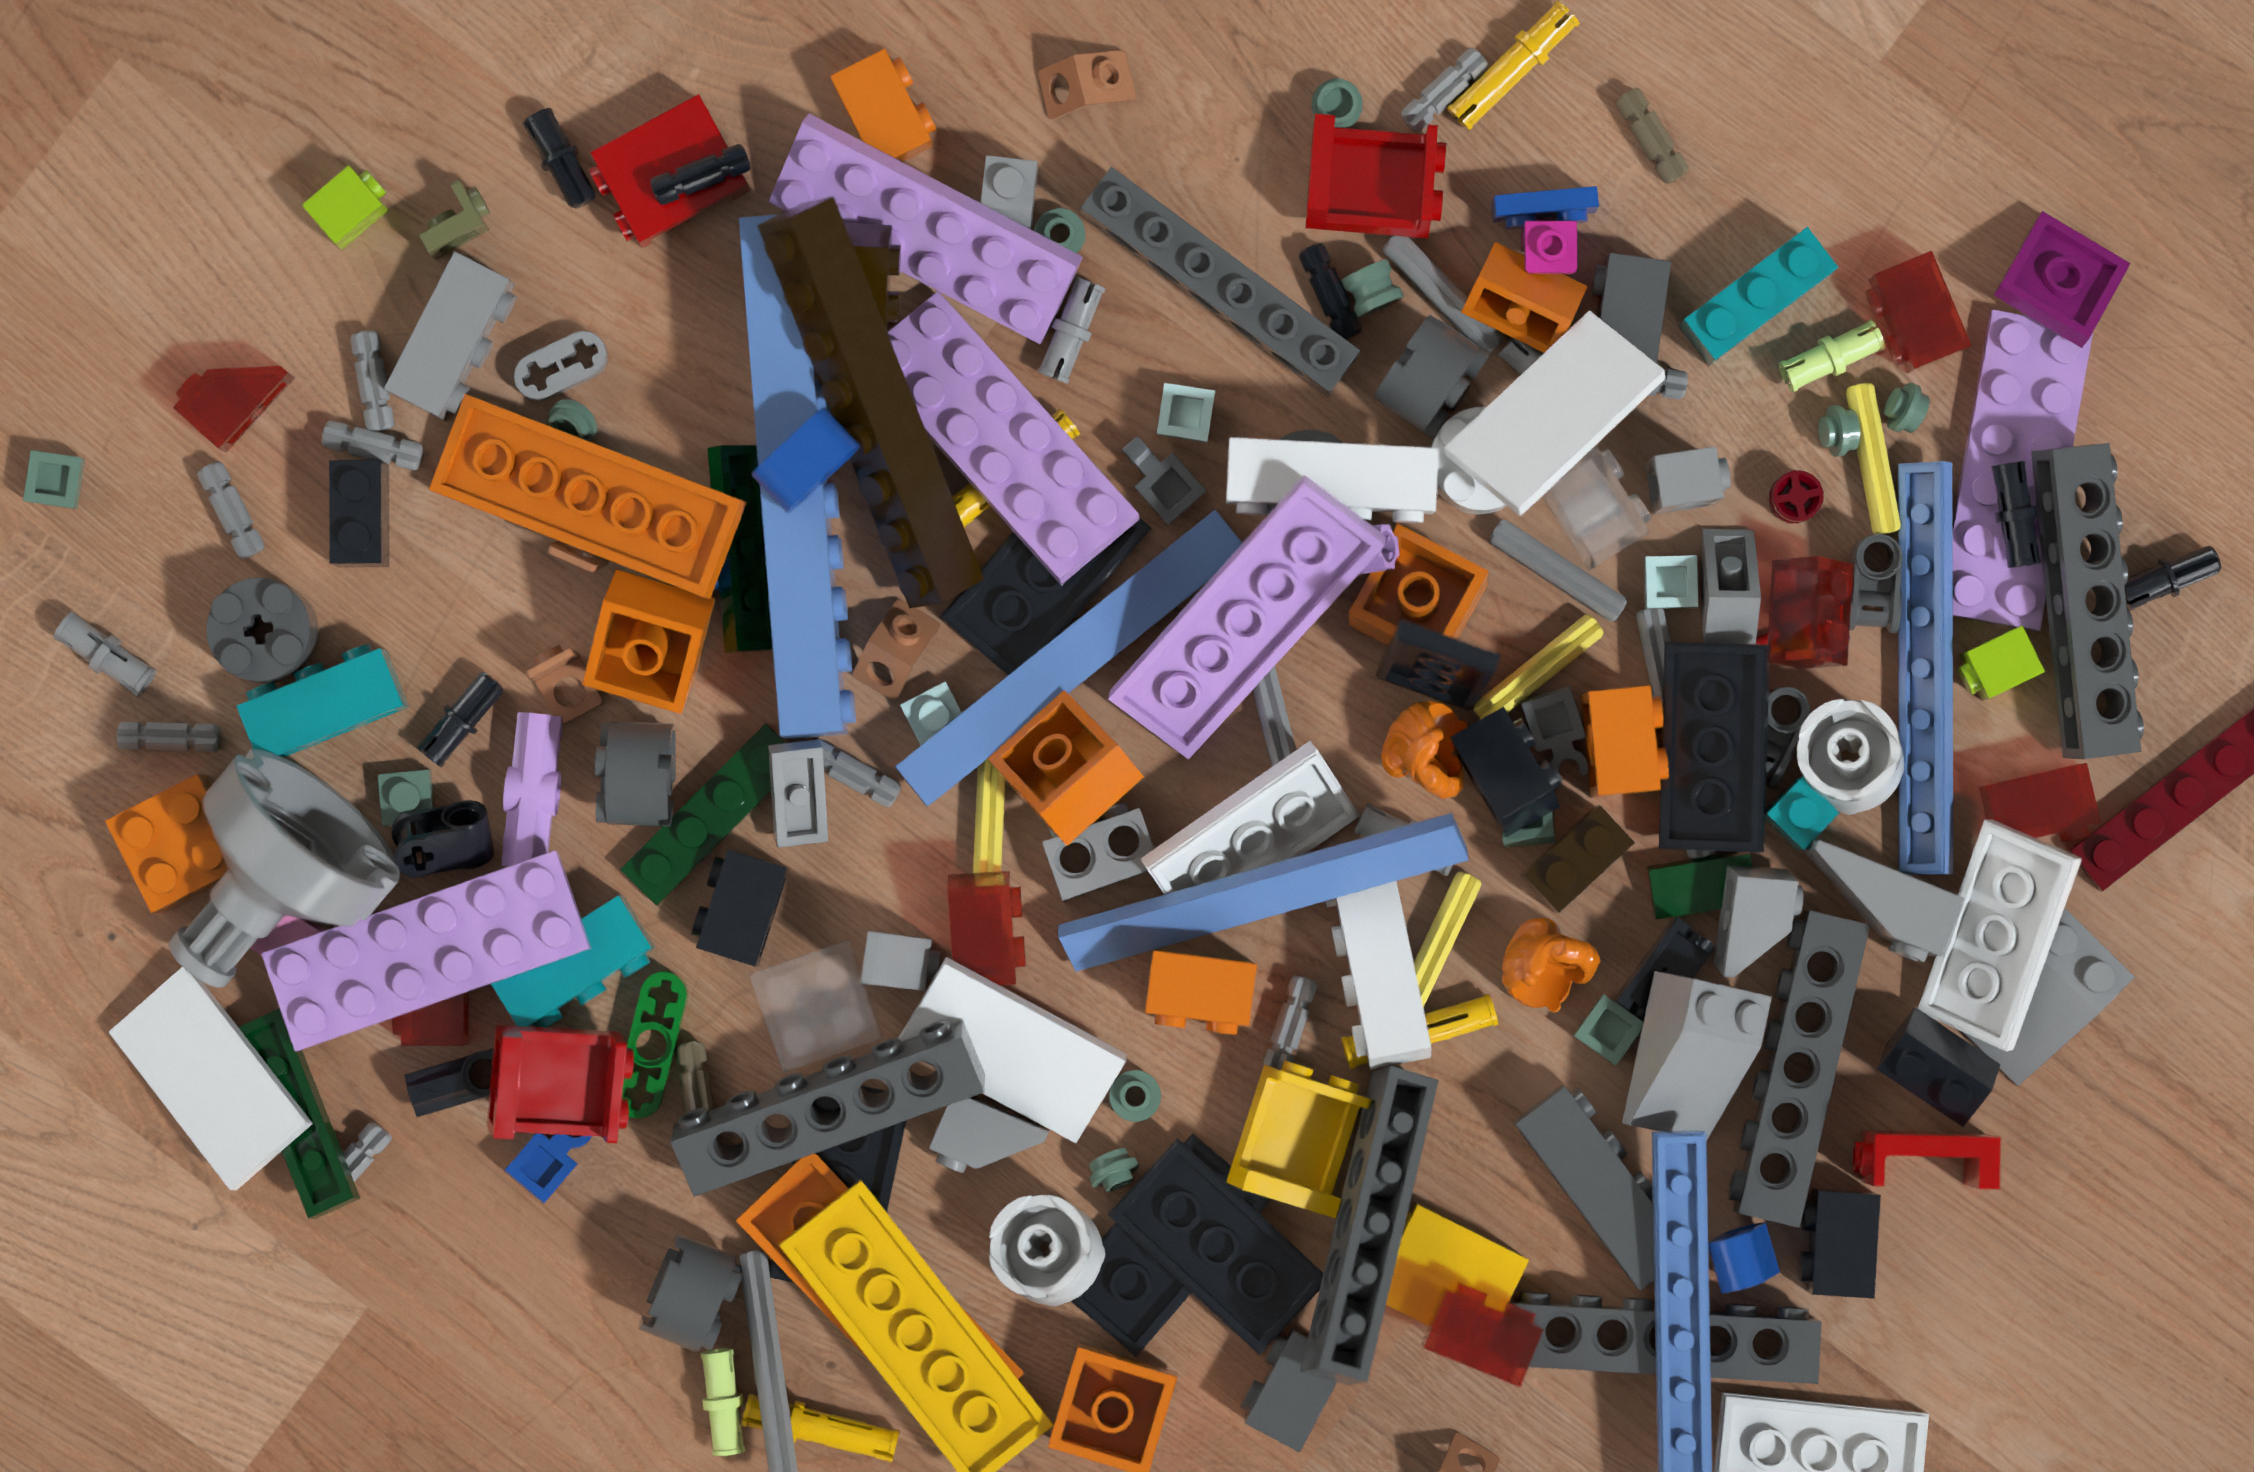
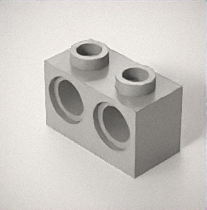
M1716 447L1656 455L1645 464L1653 515L1714 506L1724 498L1723 492H1725V489L1731 487L1726 457L1718 458Z
M1127 802L1110 807L1099 817L1101 822L1090 825L1070 843L1082 844L1089 850L1090 863L1080 873H1070L1062 867L1060 855L1066 845L1049 829L1052 839L1043 841L1042 844L1062 901L1148 871L1140 859L1154 850L1140 808L1130 811ZM1120 826L1134 829L1139 837L1137 850L1129 856L1116 855L1109 847L1111 832Z

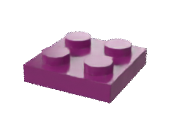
M2042 211L2032 225L1996 289L1994 296L2083 348L2091 337L2131 263Z

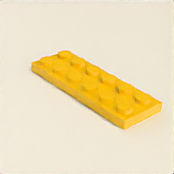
M861 1179L779 1243L782 1250L957 1472H996L1054 1426Z

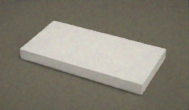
M1589 310L1444 447L1446 456L1517 515L1521 516L1666 379L1664 369Z
M1309 741L1140 860L1165 895L1305 855L1360 815L1319 751Z
M1992 819L1984 820L1958 896L1963 897L1964 901L1942 956H1936L1918 1009L1935 1020L2004 1051L2014 1050L2082 858Z
M948 957L943 961L898 1037L902 1042L920 1035V1031L932 1023L946 1020L949 1024L963 1020L985 1073L983 1094L1074 1143H1077L1127 1059L1126 1053ZM923 1061V1062H925V1063H927V1064H929V1065H931L932 1067L935 1068V1066L932 1065L931 1063L926 1062V1061Z
M183 967L109 1031L112 1038L229 1190L237 1191L313 1124L207 986Z
M1722 1392L1714 1472H1924L1929 1414L1927 1412Z

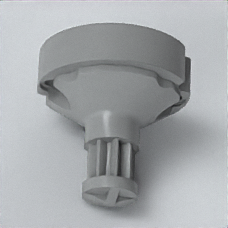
M251 749L245 757L237 755L205 793L203 799L204 811L228 870L211 889V900L189 927H180L168 943L170 952L177 962L198 980L213 987H225L236 974L237 969L235 965L257 938L267 937L285 915L346 927L354 926L359 919L366 920L399 880V867L396 865L391 849L380 833L356 807L335 789L311 772L283 757L270 752Z

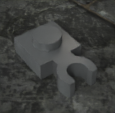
M1566 686L1522 700L1521 703L1527 723L1536 743V751L1552 749L1553 753L1550 756L1549 764L1559 782H1562L1559 765L1566 759L1575 760L1578 763L1581 774H1588L1589 768L1586 756L1580 749L1574 747L1572 741L1585 738L1586 735L1571 687Z

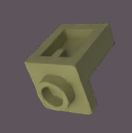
M459 179L450 183L464 210L458 214H455L453 209L440 213L426 223L428 230L419 234L428 253L435 260L489 231L482 217L490 214V211L476 186L467 190Z

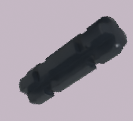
M736 144L721 150L723 154L716 157L713 153L676 168L677 173L670 175L668 171L653 177L650 180V185L657 202L665 205L680 199L679 194L685 192L688 196L725 181L724 176L731 174L733 178L748 172L751 169V164L744 147L741 144Z
M1316 243L1306 247L1299 253V259L1305 272H1310L1312 276L1309 281L1325 316H1330L1332 320L1329 324L1331 329L1345 340L1357 336L1361 332L1362 326L1356 313L1350 312L1351 302L1335 267L1330 268L1331 258L1323 243Z

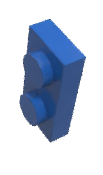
M1597 186L1494 195L1491 202L1493 222L1505 221L1506 229H1522L1525 221H1536L1537 218L1556 217L1557 221H1577V224L1588 221L1587 214L1595 213L1599 208Z

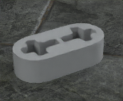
M580 331L572 333L521 359L514 373L516 387L524 396L531 400L545 401L602 373L608 364L609 354L607 346L592 332ZM584 342L588 348L597 346L598 353L592 356L594 363L592 367L586 369L581 363H575L565 368L563 361L577 354L575 345ZM537 364L542 370H547L557 365L560 371L546 378L547 388L540 391L535 385L526 386L525 380L531 376L529 367Z

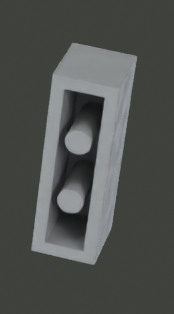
M454 251L384 389L390 394L443 421L446 420L450 412L457 414L464 395L469 394L470 387L464 383L473 366L480 369L490 354L493 341L489 340L488 337L496 321L504 323L514 307L517 296L511 292L515 284L510 279Z

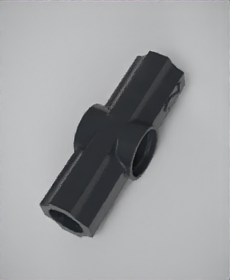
M494 1048L405 1074L408 1094L416 1117H422L489 1097L490 1088L479 1087L472 1078V1070L477 1061L481 1059L493 1061Z

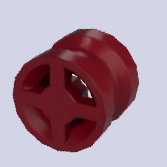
M1793 470L1779 477L1772 484L1768 493V504L1772 513L1779 520L1788 524H1799L1809 520L1820 510L1824 501V491L1820 481L1813 474L1801 470Z

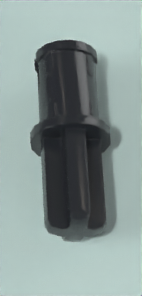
M551 108L542 109L526 118L522 124L543 159L541 167L544 171L551 172L568 206L577 209L595 199V191L576 158L579 150L576 146L570 145L559 126Z
M2206 546L2169 562L2162 558L2158 560V565L2136 575L2129 576L2124 586L2126 607L2131 611L2169 594L2172 597L2180 595L2179 589L2218 574L2222 567L2217 552L2212 546Z
M485 672L480 673L452 707L446 704L443 708L446 713L416 747L421 752H425L424 755L436 765L443 767L446 760L468 734H476L478 729L475 725L502 695L504 690L502 685L491 675Z

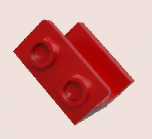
M699 94L590 152L597 165L588 170L603 197L612 192L621 209L613 214L616 223L627 242L636 237L642 248L652 244L650 240L725 199L732 197L735 200L751 191L743 174L733 178L729 174L724 176L725 181L688 196L685 192L679 194L680 199L668 204L661 205L657 202L650 185V180L653 177L668 171L672 175L677 173L676 168L713 153L716 157L723 154L721 150L728 148Z
M1315 114L1305 228L1428 238L1431 220L1441 221L1443 190H1434L1435 173H1444L1446 160V143L1437 142L1438 125L1428 124L1425 134L1335 127V115Z
M496 1025L486 1125L494 1139H514L515 1132L603 1137L606 1143L617 1144L619 1129H626L628 1123L629 1103L627 1098H622L623 1080L631 1079L634 1065L633 1048H627V1043L620 1032Z
M1862 1130V1142L1854 1141L1853 1172L1860 1173L1861 1182L1871 1186L1884 1187L1885 1159L1887 1156L1964 1157V1185L1977 1189L2000 1190L2001 1137L1986 1133Z

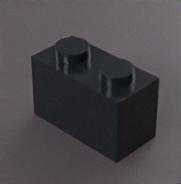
M329 460V564L338 568L389 567V465L382 460Z
M1504 707L1450 737L1456 756L1460 759L1464 769L1505 837L1510 836L1560 807L1554 789L1560 787L1561 784L1554 770L1546 759L1539 763L1536 761L1529 749L1536 745L1530 731L1521 718L1513 722Z
M727 849L725 859L716 856L707 882V886L715 888L709 908L699 907L691 935L699 937L696 948L758 967L790 868Z
M1914 1007L1886 1043L1877 1070L1964 1127L1993 1090L2000 1064Z
M1812 1188V1200L1806 1199L1802 1215V1230L1810 1231L1809 1251L1800 1252L1798 1271L1799 1282H1807L1806 1291L1812 1295L1875 1299L1880 1194Z

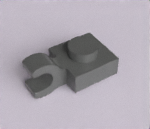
M1138 436L1121 450L1130 462L1145 476L1134 488L1167 526L1207 492L1174 453L1161 463Z

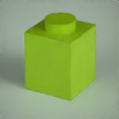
M349 165L302 204L304 209L341 250L389 211L380 201V198L387 192L367 169L358 175Z
M2023 625L1959 654L1964 664L1958 667L1960 677L1971 695L1978 692L1981 701L1990 699L2045 672Z

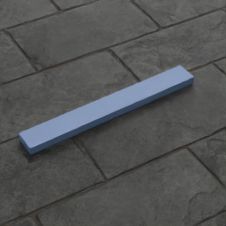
M1952 462L1899 463L1898 512L1901 527L1898 530V544L1902 550L1903 559L1900 584L1902 606L1898 630V734L1904 756V771L1899 782V872L1903 874H1953Z
M1214 510L896 765L895 769L924 805L928 807L990 757L1063 690L1070 693L1208 582L1242 545V542L1219 513Z
M1449 813L1058 925V938L1077 972L1469 860L1467 846L1453 814Z
M1704 1130L1652 1132L1658 1472H1712L1706 1132Z

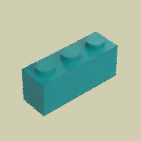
M1807 226L1686 317L1678 326L1707 365L1710 366L1829 277L1839 267Z
M370 643L341 654L344 663L326 670L323 663L314 664L295 672L296 682L277 689L275 682H270L246 692L249 701L236 705L253 750L270 752L284 758L409 708L387 650L379 648L373 651Z
M618 895L582 918L592 949L491 984L517 1026L548 1028L563 1018L559 1009L576 998L580 1006L607 990L602 982L618 971L626 978L651 962L646 954L656 947L623 895Z

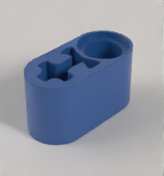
M822 408L772 452L754 470L752 476L786 513H790L849 460L859 449L860 445L825 408Z
M1766 1222L1736 1228L1708 1241V1249L1721 1293L1738 1291L1761 1284L1780 1273Z

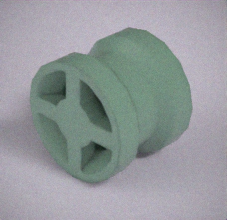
M1388 259L1364 267L1341 280L1344 289L1351 292L1355 298L1354 311L1358 318L1375 313L1404 298L1401 288L1393 285L1389 274L1392 268Z

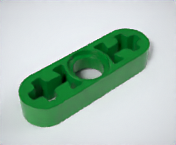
M672 972L652 974L644 981L640 990L627 1048H633L635 1063L645 1068L660 1067L661 1074L659 1079L651 1074L648 1076L646 1091L653 1093L654 1097L652 1102L643 1103L640 1110L632 1107L633 1099L625 1096L627 1087L633 1088L637 1086L641 1072H633L631 1079L623 1080L622 1098L628 1099L629 1117L645 1118L654 1114L663 1102L688 1001L686 983L680 976ZM664 980L672 982L671 990L679 993L677 1002H669L665 1007L663 1018H674L672 1029L660 1022L642 1021L644 1011L655 1015L658 999L650 996V991L652 987H661ZM646 1030H657L666 1039V1051L659 1059L648 1060L638 1051V1038Z

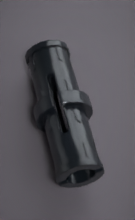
M2025 461L1991 466L1999 512H1995L1996 523L2001 522L2007 568L2041 563L2033 517L2038 515L2036 506H2031L2026 480Z

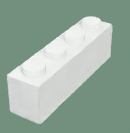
M1230 438L1226 504L1237 505V514L1267 515L1268 506L1276 507L1298 481L1306 475L1365 521L1372 519V512H1392L1393 522L1423 523L1424 514L1433 515L1436 511L1439 448Z
M1397 881L1325 901L1327 908L1336 906L1340 925L1331 927L1336 956H1347L1350 975L1341 976L1347 1007L1357 1005L1361 1025L1351 1026L1357 1057L1367 1055L1370 1070L1431 1058V1043Z

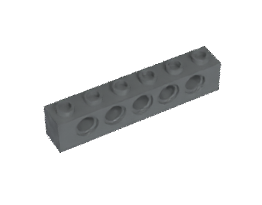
M1112 166L1081 206V216L1327 398L1359 356L1360 350Z
M2110 443L2031 451L2062 756L2068 759H2091L2141 752L2140 739L2144 733V723L2136 704L2135 688L2138 685L2139 674L2137 665L2131 655L2130 636L2133 632V618L2130 610L2126 607L2124 586L2128 580V568L2126 561L2121 556L2119 534L2122 531L2123 519L2115 500L2114 483L2117 479V463L2111 454ZM2079 486L2084 490L2086 496L2085 505L2081 510L2075 502V492ZM2084 538H2087L2091 546V553L2087 561L2082 558L2080 553V545ZM2090 589L2093 590L2096 596V606L2092 612H2089L2085 603L2087 592ZM2095 640L2101 646V657L2097 664L2094 663L2091 657V647ZM2101 691L2107 700V706L2102 715L2099 714L2096 708V700Z
M1810 910L1803 911L1802 920L1793 919L1792 931L1789 933L1787 948L1794 950L1790 970L1782 968L1775 993L1776 999L1783 1000L1778 1020H1769L1764 1038L1763 1048L1771 1050L1766 1070L1758 1069L1752 1090V1099L1759 1100L1755 1121L1746 1120L1740 1141V1149L1747 1151L1743 1171L1734 1170L1729 1187L1728 1200L1736 1201L1733 1211L1739 1214L1800 1228L1869 933V924ZM1821 951L1831 958L1833 970L1826 980L1818 982L1809 975L1807 963L1813 954ZM1806 1002L1814 1003L1821 1012L1820 1024L1816 1029L1809 1032L1801 1030L1795 1020L1797 1009ZM1795 1052L1804 1054L1810 1065L1807 1076L1798 1082L1790 1081L1786 1077L1783 1068L1786 1058ZM1782 1103L1792 1104L1798 1113L1796 1125L1787 1132H1779L1772 1123V1113ZM1778 1153L1786 1162L1785 1174L1776 1182H1767L1761 1176L1760 1164L1767 1155Z
M946 1020L938 1021L923 1028L920 1031V1035L902 1042L899 1038L885 1040L875 1045L871 1049V1053L852 1059L849 1055L835 1058L826 1063L822 1071L805 1077L802 1073L788 1075L777 1081L774 1085L775 1088L758 1094L753 1090L741 1092L731 1097L725 1106L707 1111L706 1108H698L689 1111L678 1119V1123L674 1124L670 1143L695 1197L981 1094L985 1088V1073L963 1020L949 1024ZM919 1061H926L934 1065L937 1070L931 1075L919 1076L911 1071L910 1066ZM868 1079H879L888 1088L881 1093L874 1094L866 1091L861 1084ZM822 1096H829L839 1103V1107L831 1111H824L817 1108L813 1101ZM772 1114H782L791 1121V1124L784 1128H775L770 1126L765 1118ZM725 1131H732L739 1134L743 1141L737 1145L730 1146L723 1144L717 1138V1135Z
M1388 1066L1371 1072L1366 1097L1372 1099L1369 1109H1362L1341 1197L1342 1200L1300 1372L1345 1385L1368 1382L1439 1081L1437 1079L1394 1066Z
M1520 1292L1519 1301L1509 1300L1507 1304L1504 1363L1507 1366L1656 1374V1350L1649 1343V1333L1655 1326L1653 1299L1623 1298V1307L1602 1306V1296L1571 1295V1304L1551 1303L1550 1293ZM1726 1304V1313L1709 1312V1326H1721L1727 1333L1725 1347L1720 1352L1710 1353V1378L1818 1384L1822 1321L1816 1318H1808L1809 1309L1800 1307H1778L1777 1316L1757 1315V1306L1749 1304ZM1555 1317H1566L1570 1319L1573 1325L1571 1338L1559 1345L1548 1342L1545 1335L1548 1322ZM1607 1320H1618L1624 1327L1623 1340L1615 1347H1603L1597 1339L1599 1326ZM1762 1329H1773L1779 1339L1776 1351L1765 1357L1756 1355L1752 1346L1754 1336Z

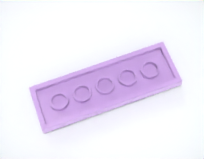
M811 114L807 115L799 128L769 199V203L787 211L801 203L834 196L843 222L892 225V244L901 245V272L1040 345L1046 337L1083 259L1077 253Z
M939 291L887 332L928 437L1060 585L1140 520L1139 513Z
M1991 310L1989 313L1952 520L1954 617L2014 628L2023 625L2025 630L2040 631L2046 592L2038 516L2033 517L2041 563L2007 568L2001 522L1996 523L1995 512H1999L1991 466L2025 461L2026 480L2031 506H2036L2037 509L2031 451L2073 446L2093 333L2083 348L2029 316L1998 310Z
M1304 475L1111 688L1108 700L1189 760L1385 546L1386 536L1308 476Z
M555 850L372 914L366 920L359 919L354 926H338L261 954L293 1048L297 1052L592 948L558 851Z

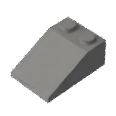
M1813 840L1803 850L1879 937L1891 941L1888 949L1890 952L1916 962L1918 960L1925 962L1927 956H1942L1964 901L1963 897L1821 840Z
M2064 907L2014 1050L2004 1051L1969 1034L1962 1033L1981 1052L2000 1064L1999 1069L2016 1086H2019L2092 1021L2135 976Z
M1655 971L1622 1123L1656 1131L1704 1130L1707 1141L1762 1046L1772 997Z

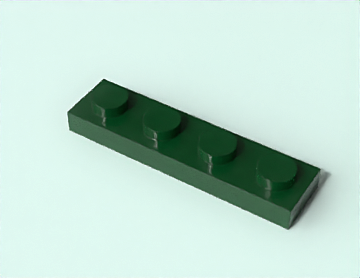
M719 445L709 447L707 451L711 488L747 502L718 577L725 653L773 650L760 484L752 476V473L758 467L757 445Z
M765 723L673 815L671 826H663L620 870L658 906L771 793L768 745L784 744L785 742Z
M280 1008L238 1027L313 1123L282 1150L308 1219H317L361 1199L303 1051L295 1052Z

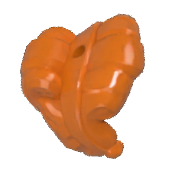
M1415 702L1404 709L1390 726L1382 747V766L1392 777L1400 778L1410 775L1415 783L1420 784L1427 792L1441 799L1456 797L1463 789L1464 773L1463 764L1460 759L1452 755L1454 748L1450 737L1469 725L1465 720H1458L1456 713L1442 702Z
M1533 918L1518 928L1506 948L1501 968L1503 971L1502 984L1507 992L1521 1005L1531 1008L1547 1006L1549 1011L1558 1012L1561 1009V1003L1566 1000L1570 992L1572 982L1585 984L1591 981L1601 960L1595 947L1583 940L1561 934L1557 924L1550 918Z

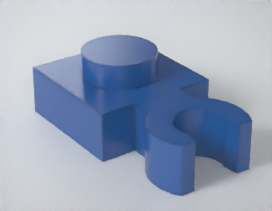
M536 1133L504 1172L544 1204L578 1164L567 1153L570 1149H577L586 1145L592 1136L573 1138L569 1135L555 1134L549 1140L543 1134Z

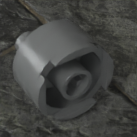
M1428 315L1406 345L1407 348L1398 361H1395L1385 376L1374 398L1381 402V405L1433 439L1450 415L1443 408L1447 406L1452 411L1456 409L1471 386L1469 385L1470 382L1465 379V376L1468 375L1474 379L1491 354L1442 320Z
M249 578L229 586L214 599L207 619V640L211 652L218 663L227 672L239 678L257 683H278L292 678L295 672L304 668L318 644V621L311 604L292 587L268 578ZM261 618L263 622L273 625V632L266 634V643L264 644L261 639L255 638L252 635V630L259 627V620Z
M611 721L610 723L601 724L600 746L596 747L595 775L596 777H601V792H597L596 796L597 823H607L608 825L671 826L674 798H668V796L672 795L673 782L676 779L675 730H673V723Z
M677 1233L674 1237V1244L676 1248H679V1251L671 1248L668 1249L647 1299V1302L652 1304L648 1313L652 1318L642 1315L638 1329L694 1352H698L701 1347L711 1350L722 1326V1321L719 1320L721 1313L718 1312L722 1300L728 1302L733 1300L742 1278V1273L739 1272L741 1266L735 1264V1255Z

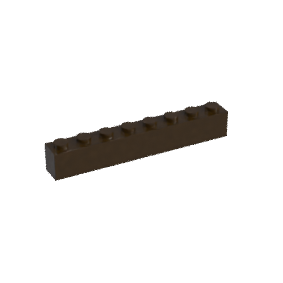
M834 196L801 203L757 225L764 242L765 251L773 264L784 292V299L792 312L803 340L804 349L810 357L820 382L823 397L829 405L833 417L860 445L850 460L860 483L862 495L868 503L878 528L881 543L886 548L898 579L899 588L905 596L909 609L943 604L984 580L983 574Z

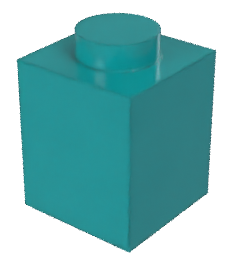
M1803 777L1795 778L1765 809V821L1796 851L1805 850L1840 812L1825 798L1816 793Z

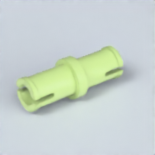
M1871 319L1866 321L1865 324L1835 338L1827 335L1818 340V346L1786 361L1779 362V370L1785 384L1790 382L1788 389L1791 392H1795L1798 388L1830 373L1838 376L1846 372L1847 365L1877 351L1884 350L1885 342L1879 328L1873 330L1876 327V323Z
M718 1348L700 1352L701 1359L703 1360L707 1397L702 1399L703 1410L709 1411L713 1443L712 1454L713 1456H729L745 1452L739 1407L743 1406L744 1403L742 1393H737L733 1348Z

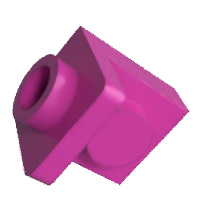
M1525 221L1521 231V252H1525L1526 273L1574 274L1576 272L1577 221Z

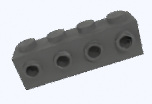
M1561 1085L1514 1120L1513 1124L1633 1285L1641 1291L1654 1281L1653 1203L1651 1202L1653 1201V1186L1641 1171L1634 1176L1630 1174L1621 1161L1622 1158L1628 1155L1610 1130L1601 1135L1589 1119L1597 1112L1580 1089L1577 1088L1570 1093L1565 1086Z

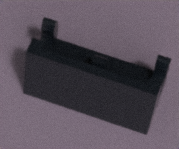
M1673 917L1616 994L1613 1001L1644 1022L1654 972L1657 971L1693 979L1715 949L1714 944L1693 931L1680 918Z

